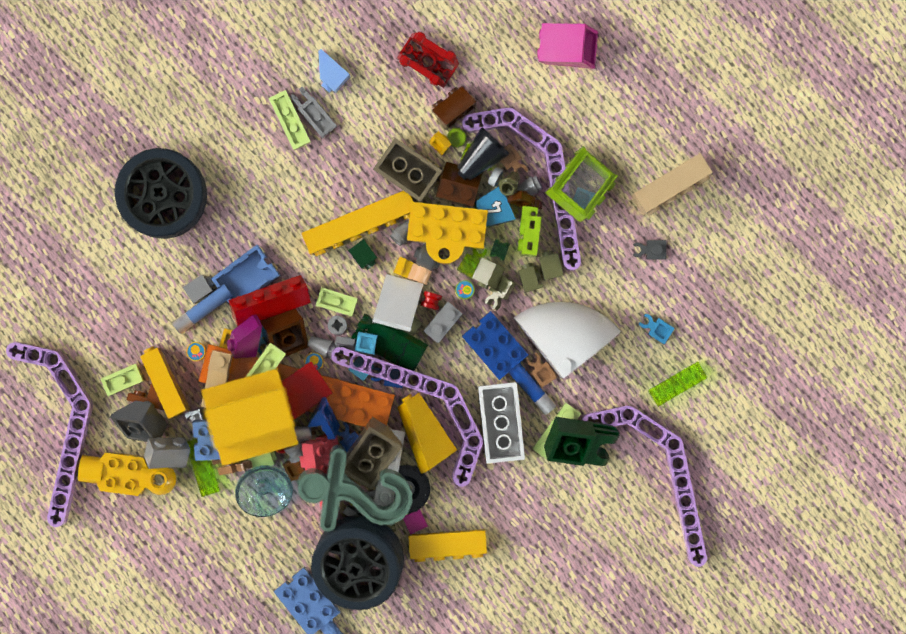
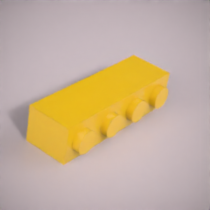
M485 529L408 535L410 559H414V562H424L426 558H433V561L445 560V557L452 556L453 559H464V555H472V558H481L483 554H487Z

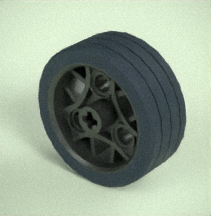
M154 148L134 155L125 163L115 183V201L119 213L130 227L139 233L153 238L169 239L188 232L198 223L207 204V188L200 170L191 160L179 152L170 149ZM164 164L173 165L171 168L165 171ZM180 168L184 174L179 182L175 184L169 176ZM158 171L159 178L155 181L151 180V173ZM142 173L144 180H137L138 176ZM188 178L190 187H183ZM134 184H144L142 196L132 194ZM160 191L164 194L162 197L159 194ZM183 192L185 199L182 202H177L176 195ZM132 197L139 199L138 203L135 206L133 204ZM151 203L153 205V211L151 213H145V205ZM173 209L175 220L166 223L162 213ZM178 209H185L184 213L179 217ZM157 217H159L162 224L152 223Z
M361 515L347 516L336 521L334 530L330 532L324 531L312 556V577L320 592L332 603L352 610L370 609L379 606L394 593L404 565L403 547L397 535L387 525L373 523ZM349 543L355 544L356 547H351ZM372 545L378 550V552L376 553L369 546ZM329 553L340 554L341 560L329 556ZM373 567H379L380 570H375ZM368 581L369 585H361L360 582Z

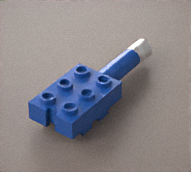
M490 311L479 320L481 325L476 329L472 326L462 335V338L499 380L509 373L544 415L549 414L556 405L520 364L528 356L527 352Z

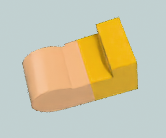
M399 257L393 273L427 285L432 271Z

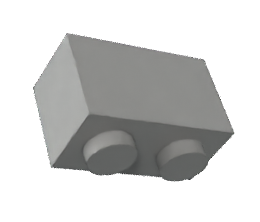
M447 302L425 328L424 332L439 343L463 314Z
M185 437L148 438L144 459L149 469L185 468L190 447Z

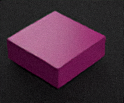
M420 509L407 514L403 518L410 535L428 527Z

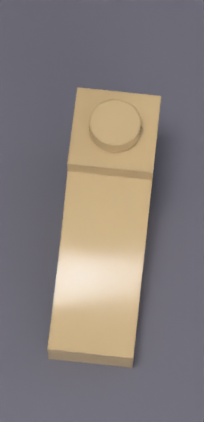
M212 350L205 389L228 382L233 354ZM202 399L201 407L206 408L204 399Z

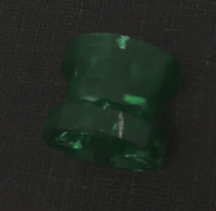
M495 239L490 257L496 256L504 261L510 243H502L499 239Z

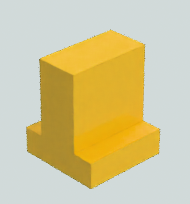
M278 369L201 390L206 406L204 410L214 448L218 449L222 466L298 445Z

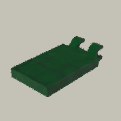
M368 314L363 315L351 339L357 341L358 332L377 335L374 353L400 367L415 371L428 347V344L401 329L374 323L373 318Z

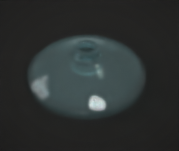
M268 465L257 466L246 471L239 478L235 487V497L239 507L247 514L256 517H268L281 512L290 503L293 495L290 477L283 470Z

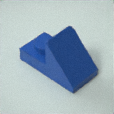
M325 397L321 399L312 413L308 427L321 426L328 440L336 439L340 425Z

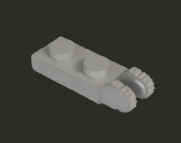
M301 87L299 88L300 93L307 98V101L301 104L294 94L290 98L323 139L337 125L314 97H311Z

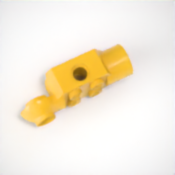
M105 452L102 457L82 455L78 469V481L97 484L99 491L140 496L147 488L156 495H165L175 487L176 474L172 468L149 469L144 456ZM157 474L164 477L162 485L157 484L155 481Z

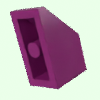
M252 315L231 331L227 347L234 358L256 357L263 327L257 315Z

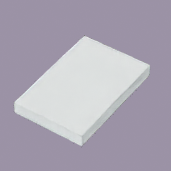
M386 274L373 322L410 332L423 284Z

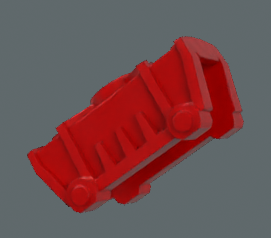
M423 32L412 33L396 58L400 60L399 63L403 67H411L430 79V84L433 86L439 85L442 88H445L459 66L453 51L447 52L428 40ZM411 40L422 47L423 53L413 50V46L410 44ZM403 53L407 55H414V59L417 61L411 60L407 56L403 55ZM431 57L433 65L430 67L424 66L422 63L423 59ZM445 61L454 68L453 70L443 69L438 62ZM433 71L436 73L438 71L441 72L446 81L444 82L439 76L433 74Z

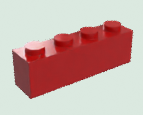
M301 275L228 300L232 317L237 327L252 315H257L259 320L262 321L311 303L308 287Z

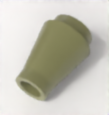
M511 172L500 181L499 189L502 194L510 196L517 192L520 180L518 173Z

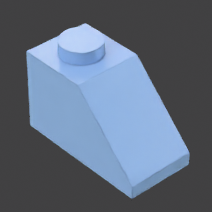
M320 49L318 53L320 80L323 82L321 86L327 92L333 91L336 94L350 78V74Z

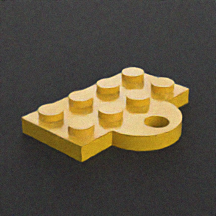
M411 202L407 241L426 243L427 253L435 262L451 264L461 257L464 247L484 249L488 210ZM447 249L450 252L449 258L441 259L438 255L439 251Z

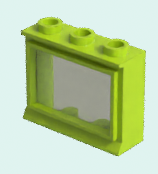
M583 146L575 152V157L567 163L566 169L555 179L556 182L545 194L579 222L584 219L589 220L595 213V206H599L605 200L604 194L606 191L610 192L616 185L614 181L618 175L610 171Z

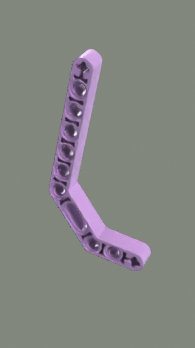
M502 108L472 113L463 118L462 126L468 133L478 132L482 128L479 127V123L474 124L473 128H470L469 125H466L468 119L478 122V117H482L481 124L485 130L508 128L545 155L550 188L556 182L555 179L565 170L561 143L515 109ZM505 113H511L514 116V120L507 122L503 116ZM487 116H492L495 118V123L487 125L484 119ZM527 124L542 135V141L534 142L519 130V126ZM555 144L558 152L550 153L547 149L548 145ZM558 163L561 166V171L553 172L551 164ZM567 181L563 192L570 197ZM552 199L562 263L565 269L573 271L581 264L574 217L566 210L558 209L557 203ZM561 220H569L570 228L563 229L560 226ZM565 238L573 240L574 245L572 248L564 246L563 241ZM575 250L576 253H572V258L577 263L574 264V267H571L570 264H567V261L570 259L569 254L565 255V252Z
M13 342L6 348L7 356L13 360L47 367L72 406L47 516V521L52 527H59L68 520L79 463L83 454L92 414L93 402L61 352L21 342ZM13 348L26 352L25 354H16L13 352ZM34 350L39 352L37 360H33L31 357ZM53 354L58 356V362L55 365L50 362V357ZM63 370L68 372L77 386L75 394H71L62 381L60 374ZM81 400L87 402V408L84 411L79 407ZM78 418L83 421L81 429L75 427V421ZM73 437L79 441L77 448L71 446L70 442ZM68 456L73 457L75 460L72 467L66 463ZM64 475L70 477L69 485L63 484L62 478ZM59 494H63L66 497L64 504L59 503ZM55 507L64 508V510L59 511V509H55ZM59 512L61 520L56 522L57 519L54 518V515H57Z
M336 347L332 350L331 358L339 365L443 399L463 440L452 472V480L461 487L469 484L483 439L455 385L344 347ZM340 350H343V354L349 356V352L353 353L349 359V365L345 364L347 362L346 359L341 358L340 361H337L335 353H339ZM357 356H361L364 361L360 367L353 365V359ZM375 362H379L382 366L379 373H373L371 370V366ZM394 368L400 371V376L397 379H391L390 371ZM410 375L418 377L417 384L410 385L408 383ZM429 381L436 383L434 391L427 390L426 384ZM447 387L454 389L452 397L445 396L444 392ZM456 404L462 405L469 419L470 425L466 429L460 427L453 412V407ZM471 436L478 437V443L474 446H471L468 442ZM465 454H471L472 461L469 464H464L462 461ZM460 465H462L465 468H469V471L464 470L463 475L466 477V479H462L461 482H459V479L457 478V475H461L463 471L462 468H459Z
M625 405L585 414L582 417V421H588V417H591L593 420L599 419L597 415L600 414L601 423L607 424L604 421V416L607 413H612L614 421L608 425L619 426L627 424L665 449L687 557L694 566H703L707 561V554L682 439L632 406ZM626 409H631L633 412V416L629 420L623 417V412ZM646 419L660 428L662 436L659 439H655L641 430L639 427L640 421ZM671 439L678 441L676 449L669 448V441ZM675 458L682 460V465L679 468L673 467V460ZM683 476L686 479V484L679 487L677 486V479ZM687 495L690 498V502L688 505L683 506L681 498ZM689 514H692L694 517L692 524L685 523V517ZM692 533H696L698 536V540L695 543H690L688 539ZM690 547L696 548L697 553L699 555H702V557L699 558L698 562L695 559H693V557H695L696 554L694 549L690 550Z

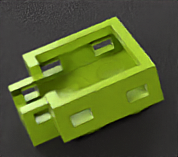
M522 207L519 236L523 237L518 240L517 251H521L520 256L535 258L537 256L541 217L537 216V207ZM530 221H535L534 229L529 228ZM528 242H532V250H527Z

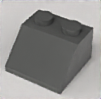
M134 401L110 416L127 439L147 442L148 438L162 437L168 426L163 416L155 409L154 404L149 401Z

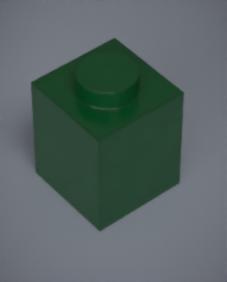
M364 239L348 250L362 270L364 268L369 270L377 264L375 260L378 258Z

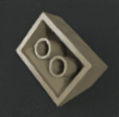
M394 138L373 168L378 174L419 202L429 193L443 171L396 138Z
M372 417L346 453L344 473L372 490L380 479V472L389 467L402 449L403 444L388 426Z

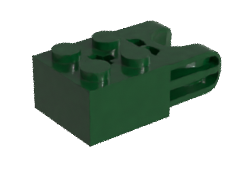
M555 417L544 444L547 460L584 466L585 464L606 466L610 458L606 449L600 446L616 443L620 433L615 426Z

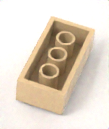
M699 153L638 190L631 197L641 214L645 215L647 213L650 216L661 209L659 205L664 204L667 206L677 199L676 195L679 193L683 196L693 190L692 185L700 186L710 179L709 175L713 172L702 154Z

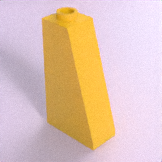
M152 346L144 350V355L140 356L168 419L175 418L190 410L161 349H155Z
M418 393L414 396L409 394L402 399L403 403L397 408L419 471L423 474L456 452L457 449L421 394Z

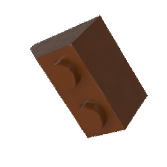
M457 87L453 88L448 93V98L444 101L440 99L433 104L434 109H432V113L446 130L476 107V100L463 87L459 89Z
M446 162L436 198L473 208L482 174L473 180L467 179L465 181L457 173L459 171L457 168L458 164Z
M296 309L260 321L263 326L261 332L266 345L268 346L272 343L286 353L284 357L308 348L304 320Z

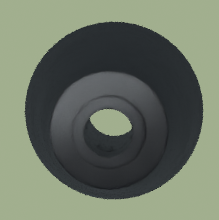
M482 127L457 167L459 171L457 173L465 181L467 179L473 180L506 158L510 153Z

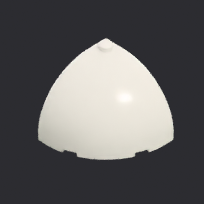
M571 302L540 304L514 317L518 325L560 378L568 376L621 332L603 314L590 307Z

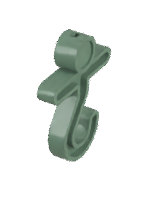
M335 445L330 450L327 475L322 470L309 468L303 471L298 478V493L305 502L319 503L322 501L320 526L326 532L334 530L339 503L342 500L349 501L369 521L379 525H392L402 520L409 512L412 504V491L406 478L397 471L384 469L379 475L380 482L384 487L392 489L396 497L387 506L378 505L344 473L346 450L341 445Z

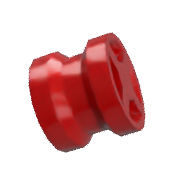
M424 291L423 295L425 298L420 306L439 311L438 304L442 300V295Z

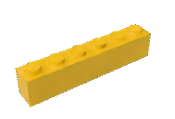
M401 191L301 234L310 255L315 254L318 257L326 253L325 249L333 247V250L344 246L343 242L349 239L351 242L362 238L361 234L366 232L369 235L379 231L378 227L386 225V227L397 224L396 220L402 217L404 220L409 219L411 202L413 200L409 194Z

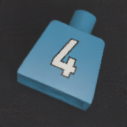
M499 186L475 201L477 209L488 210L486 227L515 220L506 195L501 193Z

